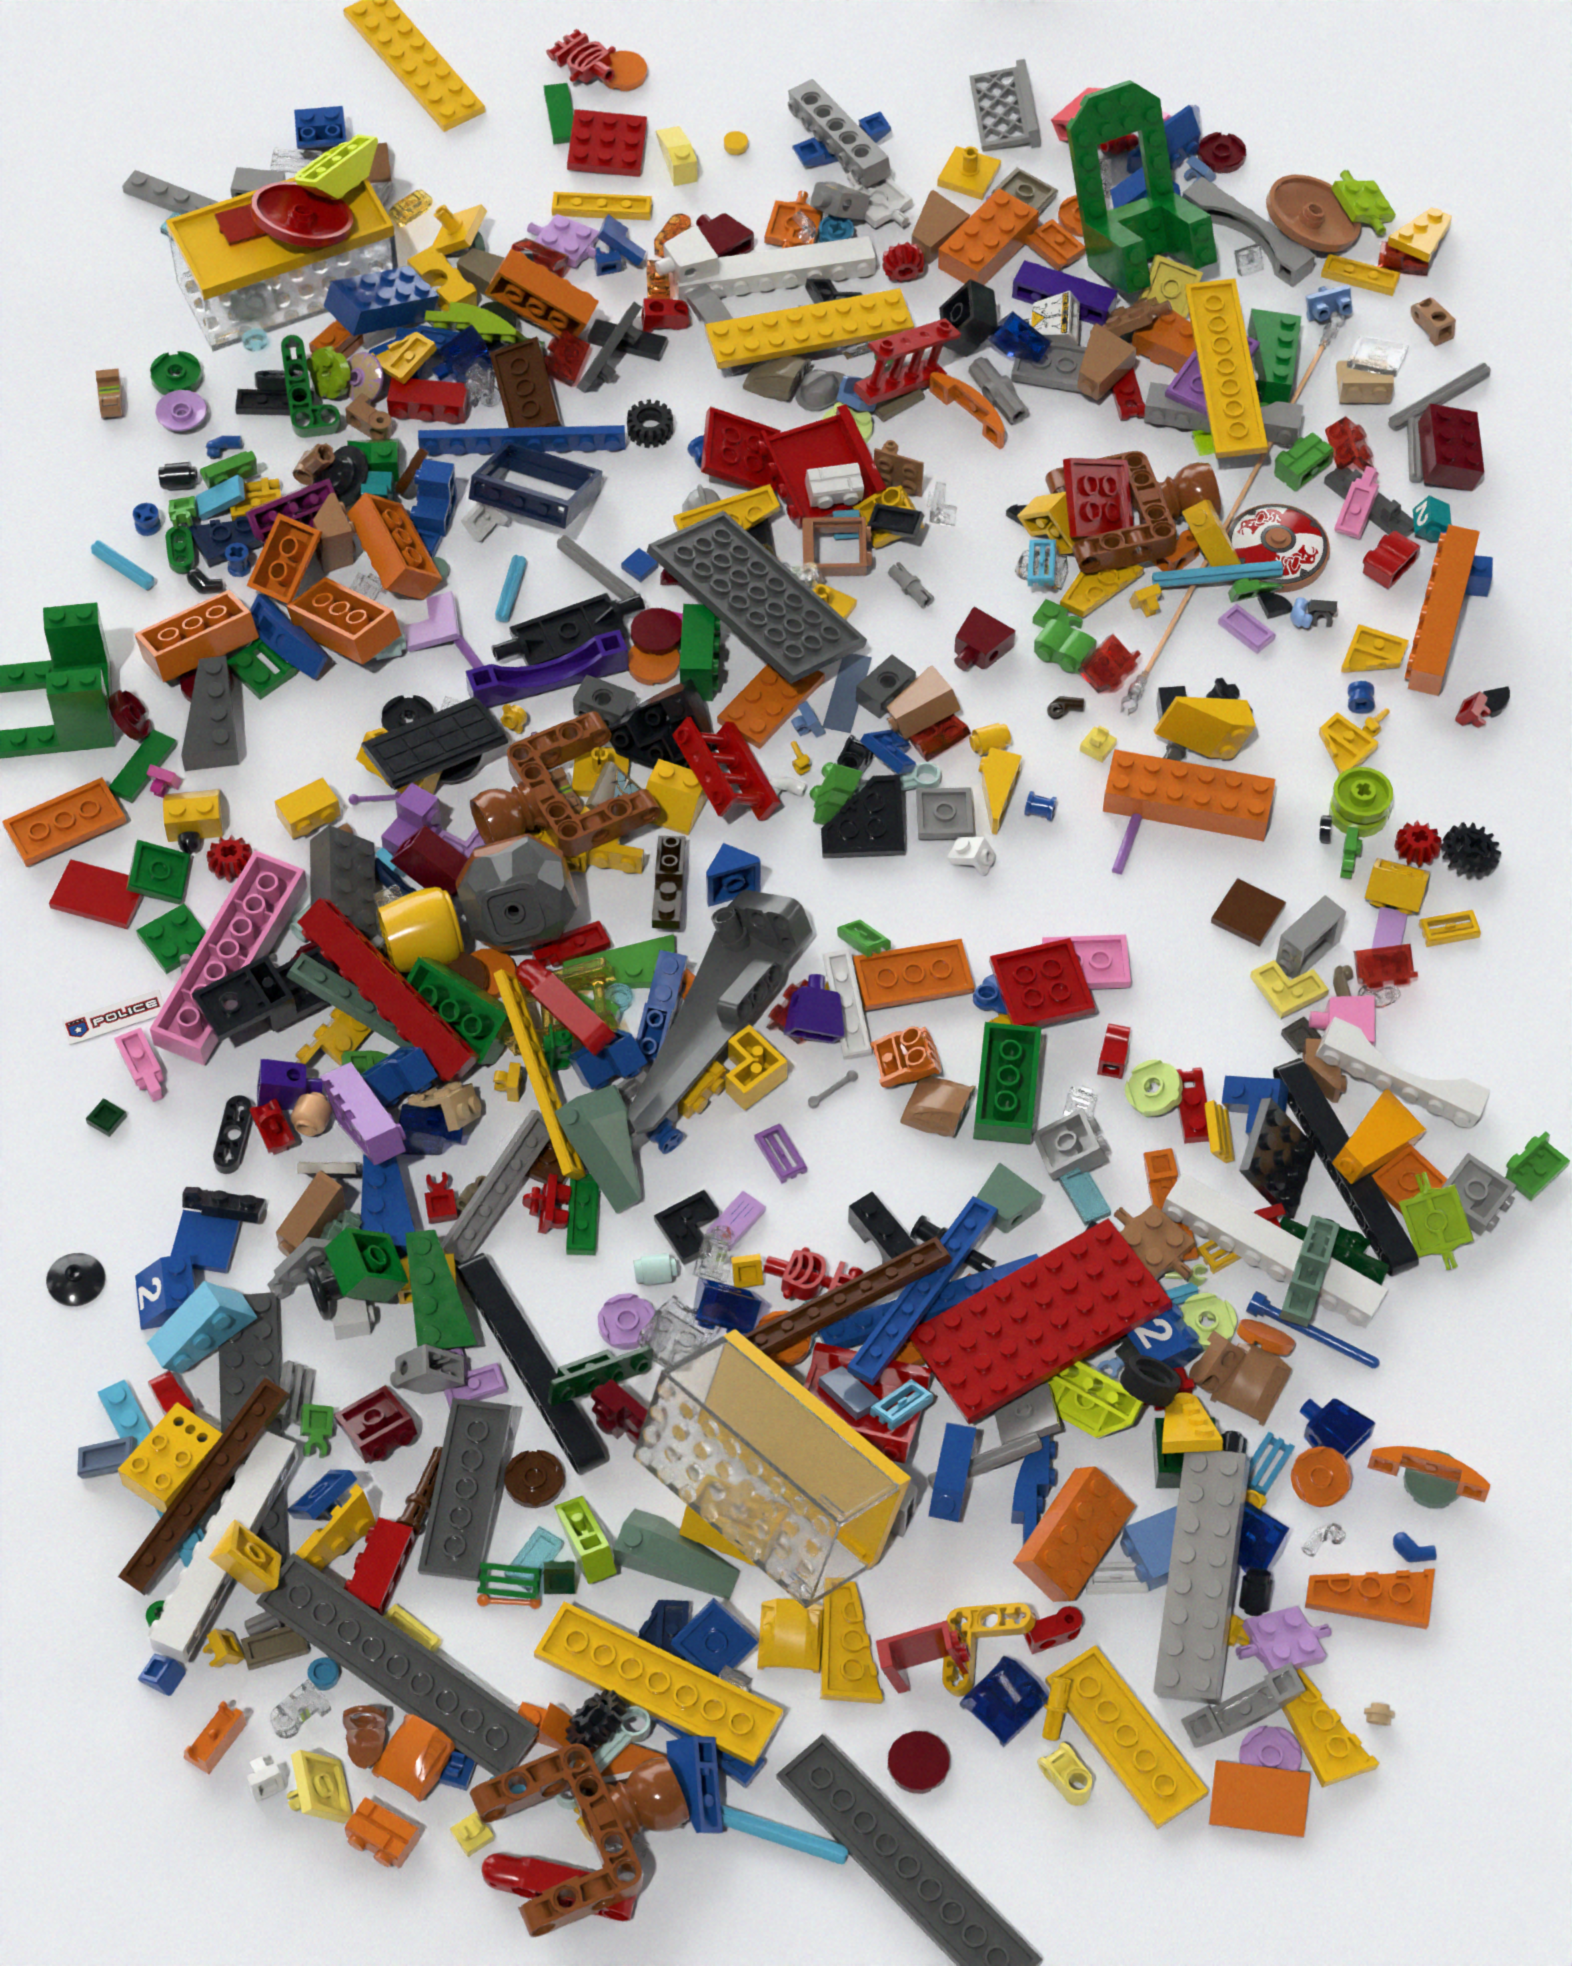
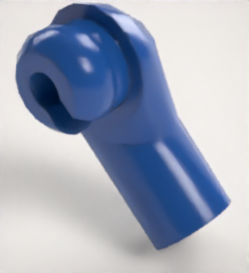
M222 435L208 441L205 447L207 448V456L219 457L221 455L220 449H241L242 437Z

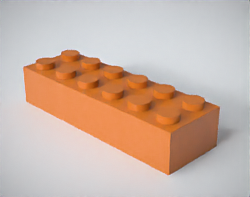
M1448 524L1447 532L1440 534L1404 679L1409 680L1407 689L1435 696L1440 694L1480 531Z
M1114 749L1102 811L1130 817L1132 814H1140L1142 819L1264 841L1276 779Z

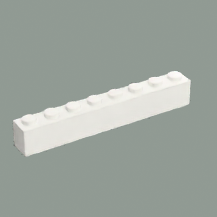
M870 236L720 257L718 258L719 274L686 283H679L674 275L673 278L678 300H683L687 303L684 294L705 284L721 298L806 285L807 279L839 281L875 275L876 257Z
M1182 1173L1166 1197L1162 1212L1172 1221L1181 1222L1190 1227L1195 1234L1216 1242L1221 1249L1231 1251L1242 1257L1247 1264L1258 1266L1268 1272L1273 1279L1290 1284L1303 1241L1187 1174ZM1330 1257L1316 1300L1324 1308L1331 1311L1334 1310L1345 1316L1350 1323L1360 1325L1366 1329L1388 1289Z
M265 1431L250 1451L245 1465L241 1464L235 1474L234 1485L231 1490L227 1489L225 1491L218 1514L213 1515L207 1524V1534L203 1541H198L193 1549L191 1563L188 1568L184 1567L180 1572L175 1592L167 1596L163 1605L164 1612L159 1620H155L149 1629L148 1636L154 1651L185 1664L187 1663L233 1579L232 1576L212 1562L209 1556L234 1519L255 1535L258 1533L299 1457L295 1442Z

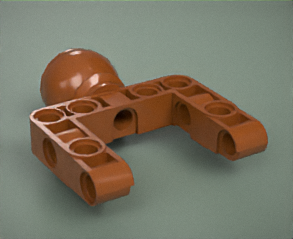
M1129 451L1098 458L1127 460L1131 503L1133 508L1138 511L1140 525L1082 538L1074 543L1072 551L1078 567L1083 573L1120 568L1173 555L1177 549L1176 526L1173 519L1178 521L1180 516L1185 518L1182 511L1206 499L1211 500L1218 517L1221 513L1219 488L1211 465L1209 463H1192L1179 470L1174 479L1167 476L1164 482H1158L1147 456L1140 451ZM1056 468L1048 472L1045 481L1050 494L1066 492L1064 468Z
M594 711L562 722L510 745L507 749L508 768L517 787H512L511 792L498 788L488 789L470 800L471 814L485 845L524 835L526 829L532 831L536 824L543 826L555 847L563 851L566 857L582 854L655 821L661 814V809L650 791L641 789L629 795L625 793L598 804L597 808L579 815L574 813L563 794L558 793L548 770L592 751L595 747H602L611 739L612 734L599 713Z
M576 1743L514 1768L472 1788L469 1794L482 1823L496 1821L570 1790L602 1863V1869L581 1878L575 1876L542 1891L543 1895L531 1899L521 1907H518L531 1937L547 1934L639 1893L643 1886V1874L641 1864L631 1844L635 1833L639 1835L642 1827L655 1832L671 1831L690 1818L679 1783L664 1756L642 1762L631 1772L626 1785L617 1782L615 1787L604 1783L589 1749L582 1744ZM578 1759L585 1762L578 1769L569 1766L573 1760ZM518 1784L526 1787L525 1791L520 1794L510 1792L511 1788ZM588 1787L597 1790L596 1794L590 1797L582 1795L581 1792ZM613 1843L622 1846V1849L617 1853L606 1851L607 1846ZM623 1872H631L635 1875L628 1882H623L618 1878ZM566 1897L573 1898L576 1901L569 1908L561 1907L559 1902Z

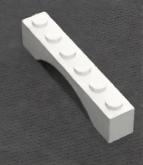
M1334 1017L1326 1028L1315 1055L1329 1065L1342 1068L1352 1076L1363 1078L1382 1090L1388 1088L1392 1093L1401 1096L1403 1100L1416 1103L1426 1108L1430 1113L1441 1115L1452 1120L1456 1125L1471 1129L1480 1118L1490 1089L1466 1078L1434 1080L1406 1072L1378 1053L1367 1040L1361 1028L1337 1017Z

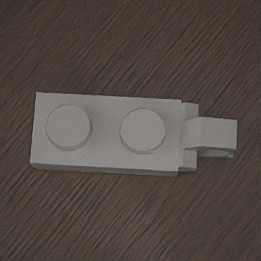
M307 1237L273 1270L275 1276L267 1283V1286L271 1292H275L277 1299L286 1297L291 1293L292 1286H296L299 1282L306 1279L305 1268L308 1264L316 1267L325 1260L327 1255L324 1247L331 1240Z

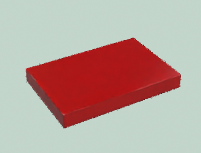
M70 859L49 901V906L51 909L128 929L144 895L126 890L129 877L127 874Z

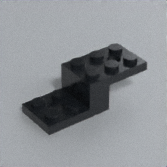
M320 946L305 953L308 957L339 975L331 962L320 953L322 949ZM265 955L191 993L192 999L219 1042L263 1019L267 1021L274 1032L328 1004L322 998L286 977L299 957L275 968L269 957ZM228 1000L238 1002L237 1007L234 1009H225L223 1005Z

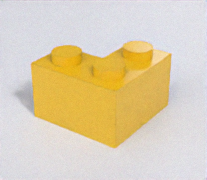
M1066 492L1037 496L1017 515L1030 536L1047 534L1050 540H1056V549L1060 555L1073 553L1072 547L1074 543L1082 539L1070 538Z
M750 1024L728 1040V1058L737 1067L725 1075L726 1093L745 1111L787 1079V1060Z

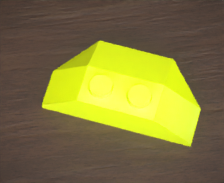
M357 134L349 142L341 143L326 151L294 174L296 184L317 196L328 197L331 200L341 199L345 193L359 186L360 182L369 176L378 145V138Z
M1083 1359L1038 1385L1049 1384L1058 1417L1098 1439L1133 1425L1144 1402L1131 1396L1123 1388L1119 1379Z

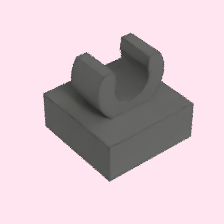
M1311 599L1308 602V613H1314L1311 622L1312 626L1317 625L1318 616H1324L1326 618V626L1329 627L1332 623L1331 614L1334 615L1337 612V601Z

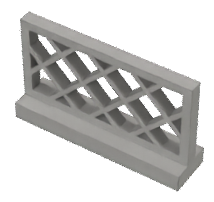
M1025 59L1016 60V67L969 76L982 152L1029 142L1031 148L1041 146ZM1005 77H1014L1008 85L1000 82ZM985 81L990 83L984 90L975 84ZM995 86L1003 90L998 96L990 93ZM1008 93L1017 96L1011 103L1004 100ZM984 98L992 100L988 107L979 103ZM998 104L1006 107L1001 114L993 111ZM1011 111L1019 113V116L1015 120H1012L1006 116ZM988 115L995 118L991 125L983 122ZM1001 122L1009 125L1004 132L996 128ZM1015 128L1024 132V135L1015 137L1009 134ZM991 133L999 136L994 141L985 142V139Z

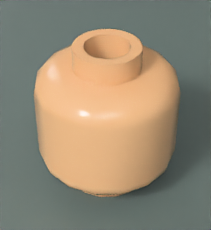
M312 1092L311 1094L301 1095L297 1099L291 1113V1122L295 1130L305 1136H314L315 1134L322 1133L326 1129L332 1115V1106L321 1093Z

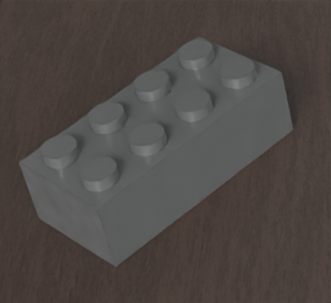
M329 825L310 840L311 906L319 898L331 900L369 941L376 936L374 842Z

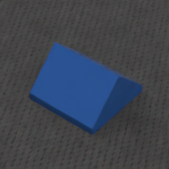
M723 843L706 871L708 907L734 900L742 890L761 892L760 858Z

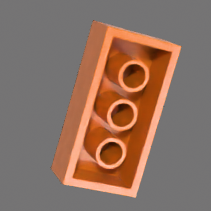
M998 188L939 248L938 268L964 284L969 279L985 285L1024 246L1026 236L1028 234L1032 235L1034 230L1038 228L1039 211Z
M510 249L484 294L570 345L575 342L599 303L590 293L578 289L567 279L556 276L545 266L536 264L528 259L525 254Z
M365 492L347 512V516L353 522L355 532L361 541V547L368 554L371 566L376 570L381 579V585L389 592H396L410 598L414 597L424 600L442 580V577L403 504Z
M327 577L321 579L286 606L293 625L301 626L316 642L362 665L370 661L376 654L402 635L392 609Z
M230 590L134 634L143 660L163 683L168 680H174L179 675L192 669H197L199 659L225 656L228 652L238 647L246 646L251 641L259 638L251 612Z
M1096 1466L1075 1468L1012 1563L1053 1602L1074 1601L1135 1508V1505Z

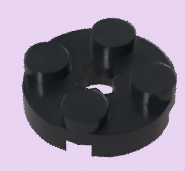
M404 695L394 697L383 707L382 728L389 732L409 724L403 721V717H414L412 722L434 713L433 707L430 702L421 696L413 695V698H404Z

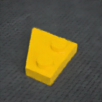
M414 332L401 341L387 345L389 350L375 357L379 360L383 372L405 384L437 350V347L430 339L418 332Z
M1338 712L1319 729V736L1339 774L1347 769L1358 767L1378 748V741Z

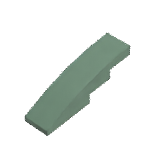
M1315 1215L1311 1216L1279 1318L1308 1327L1340 1224Z

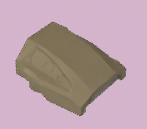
M792 355L756 362L743 383V389L764 398L774 397L778 401H787L792 397L794 387L803 380L804 372L807 371V368H810L811 358Z

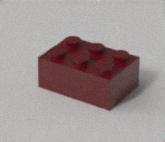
M1430 403L1418 421L1424 483L1473 491L1484 474L1478 412Z

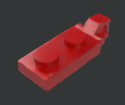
M596 921L562 934L560 939L543 944V948L532 951V959L539 961L544 967L550 965L552 967L560 966L565 961L611 948V942L601 922Z

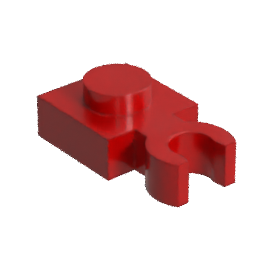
M442 1172V1181L440 1183H433L431 1175L428 1174L426 1176V1184L430 1192L424 1193L429 1224L458 1219L453 1189H447L449 1183L446 1172Z

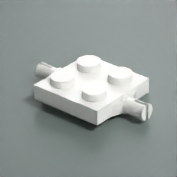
M849 172L847 180L854 184L852 189L870 195L864 218L869 224L877 228L890 219H895L901 226L908 224L909 218L902 211L913 205V198L889 177L865 188ZM848 199L845 203L850 206V200Z

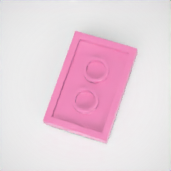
M1126 934L1042 937V944L1071 938L1089 989L1130 988L1131 978Z

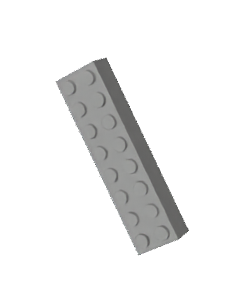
M1228 1451L1184 1452L1153 1692L1159 1698L1220 1705L1250 1460L1246 1453Z

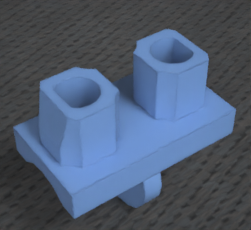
M1349 285L1329 290L1323 286L1318 288V293L1305 296L1307 303L1306 318L1309 321L1315 319L1319 322L1328 320L1331 316L1330 314L1338 311L1343 316L1352 313L1351 288Z

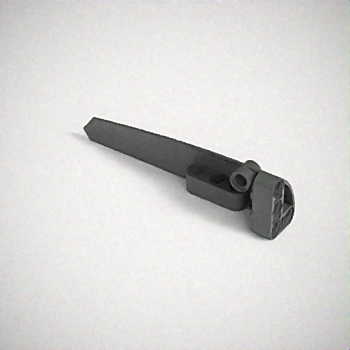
M742 890L727 907L720 908L712 914L711 920L715 927V932L705 956L652 1067L628 1109L629 1119L637 1135L653 1131L658 1127L728 1045V1040L741 1030L780 984L784 968L813 935L805 910L797 900L786 896Z

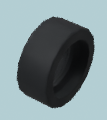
M1133 1355L1128 1360L1120 1376V1383L1131 1396L1139 1401L1152 1406L1164 1407L1172 1403L1181 1385V1379L1170 1366L1150 1356Z

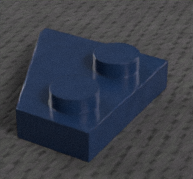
M658 1600L651 1611V1616L639 1630L638 1638L686 1661V1658L671 1645V1640L688 1624L689 1601Z

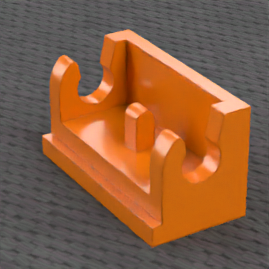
M225 1701L218 1705L219 1710L191 1746H187L184 1750V1759L208 1775L247 1725L243 1712L238 1708H235L234 1711L230 1710Z

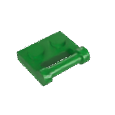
M260 638L253 640L251 645L227 660L231 673L259 700L293 678L297 672L296 667L287 663ZM262 653L280 671L274 674L256 656Z

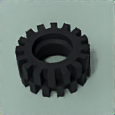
M647 399L646 404L643 401H639L638 406L635 404L631 406L632 410H629L627 413V433L632 442L636 441L638 446L644 443V448H649V444H653V448H656L659 442L661 445H664L666 440L669 441L671 439V434L673 435V414L670 408L667 409L665 403L660 406L659 400L651 403V399ZM649 420L659 423L654 427L641 425V423Z

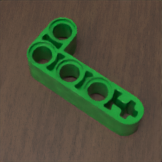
M297 335L286 336L281 342V352L294 433L301 438L336 433L341 427L339 410L331 404L316 406L312 404L303 340ZM292 347H296L297 359H292ZM296 370L303 372L298 378L290 376ZM297 395L306 396V399L302 402L293 400ZM328 415L335 417V420L331 423L322 421ZM301 419L310 421L307 426L297 425V422Z

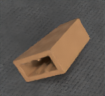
M935 190L930 191L913 230L911 245L917 244L924 254L925 262L931 264L938 258L939 248L970 217V214Z
M1096 323L1092 328L1081 363L1077 388L1085 395H1089L1098 401L1135 365L1137 348Z
M933 665L919 675L886 707L890 716L887 718L890 728L894 733L898 731L904 740L961 710L952 687Z
M321 1170L316 1174L276 1231L278 1249L286 1257L307 1237L319 1239L326 1223L337 1219L340 1212L343 1213L346 1209L343 1187Z

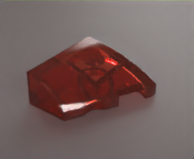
M1388 240L1381 241L1378 267L1403 274L1427 276L1428 262L1387 245Z
M953 713L909 737V740L921 757L928 762L969 736L971 732L968 725Z

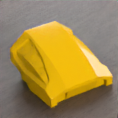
M901 485L889 487L881 494H873L853 507L854 510L859 509L860 517H866V526L876 503L916 510ZM923 521L920 527L922 529L925 528ZM871 531V543L875 548L882 547L889 542L904 537Z
M776 1598L761 1602L757 1670L771 1667L812 1670L813 1673H819L823 1606L808 1600Z

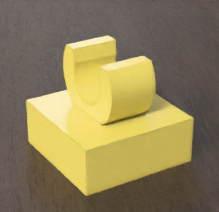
M1099 725L1097 728L1094 726L1080 744L1079 751L1103 763L1117 745V738L1110 735L1109 730Z
M477 1811L450 1828L451 1834L467 1857H470L494 1841V1835L487 1825L481 1822Z

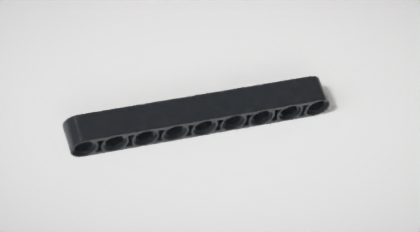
M1297 1058L1274 1067V1079H1281L1289 1088L1287 1103L1306 1136L1316 1146L1315 1151L1363 1234L1367 1239L1371 1240L1370 1246L1377 1258L1389 1265L1387 1274L1394 1276L1418 1266L1419 1259L1414 1246L1371 1173L1350 1184L1332 1164L1348 1141L1349 1136L1304 1060Z
M480 1253L457 1264L456 1270L460 1280L575 1472L580 1475L606 1462L599 1442L573 1399L555 1406H551L548 1403L550 1382L559 1378L485 1254Z

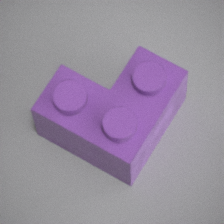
M411 783L395 801L397 818L381 835L382 847L395 854L401 843L424 825L439 835L442 831L439 798Z

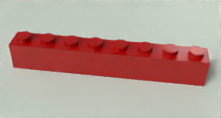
M319 898L297 921L303 928L301 933L312 943L316 942L322 948L320 953L330 962L334 961L341 968L339 973L349 982L353 981L359 987L357 991L361 997L368 1002L372 1001L378 1007L376 1012L385 1021H391L397 1027L395 1032L404 1041H410L415 1047L422 1049L442 1081H459L481 1058L331 900Z

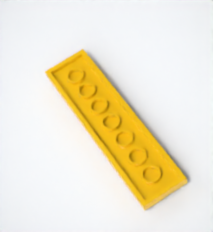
M361 0L343 8L346 19L443 132L485 113V105L394 0Z
M1236 278L1185 284V296L1215 458L1267 453V439Z
M898 288L705 324V333L717 369L878 340L913 329L914 324L901 289Z
M565 1601L533 1652L535 1658L601 1691L607 1689L610 1692L614 1690L627 1704L646 1710L649 1715L691 1736L715 1737L717 1749L753 1767L756 1765L783 1716V1709Z

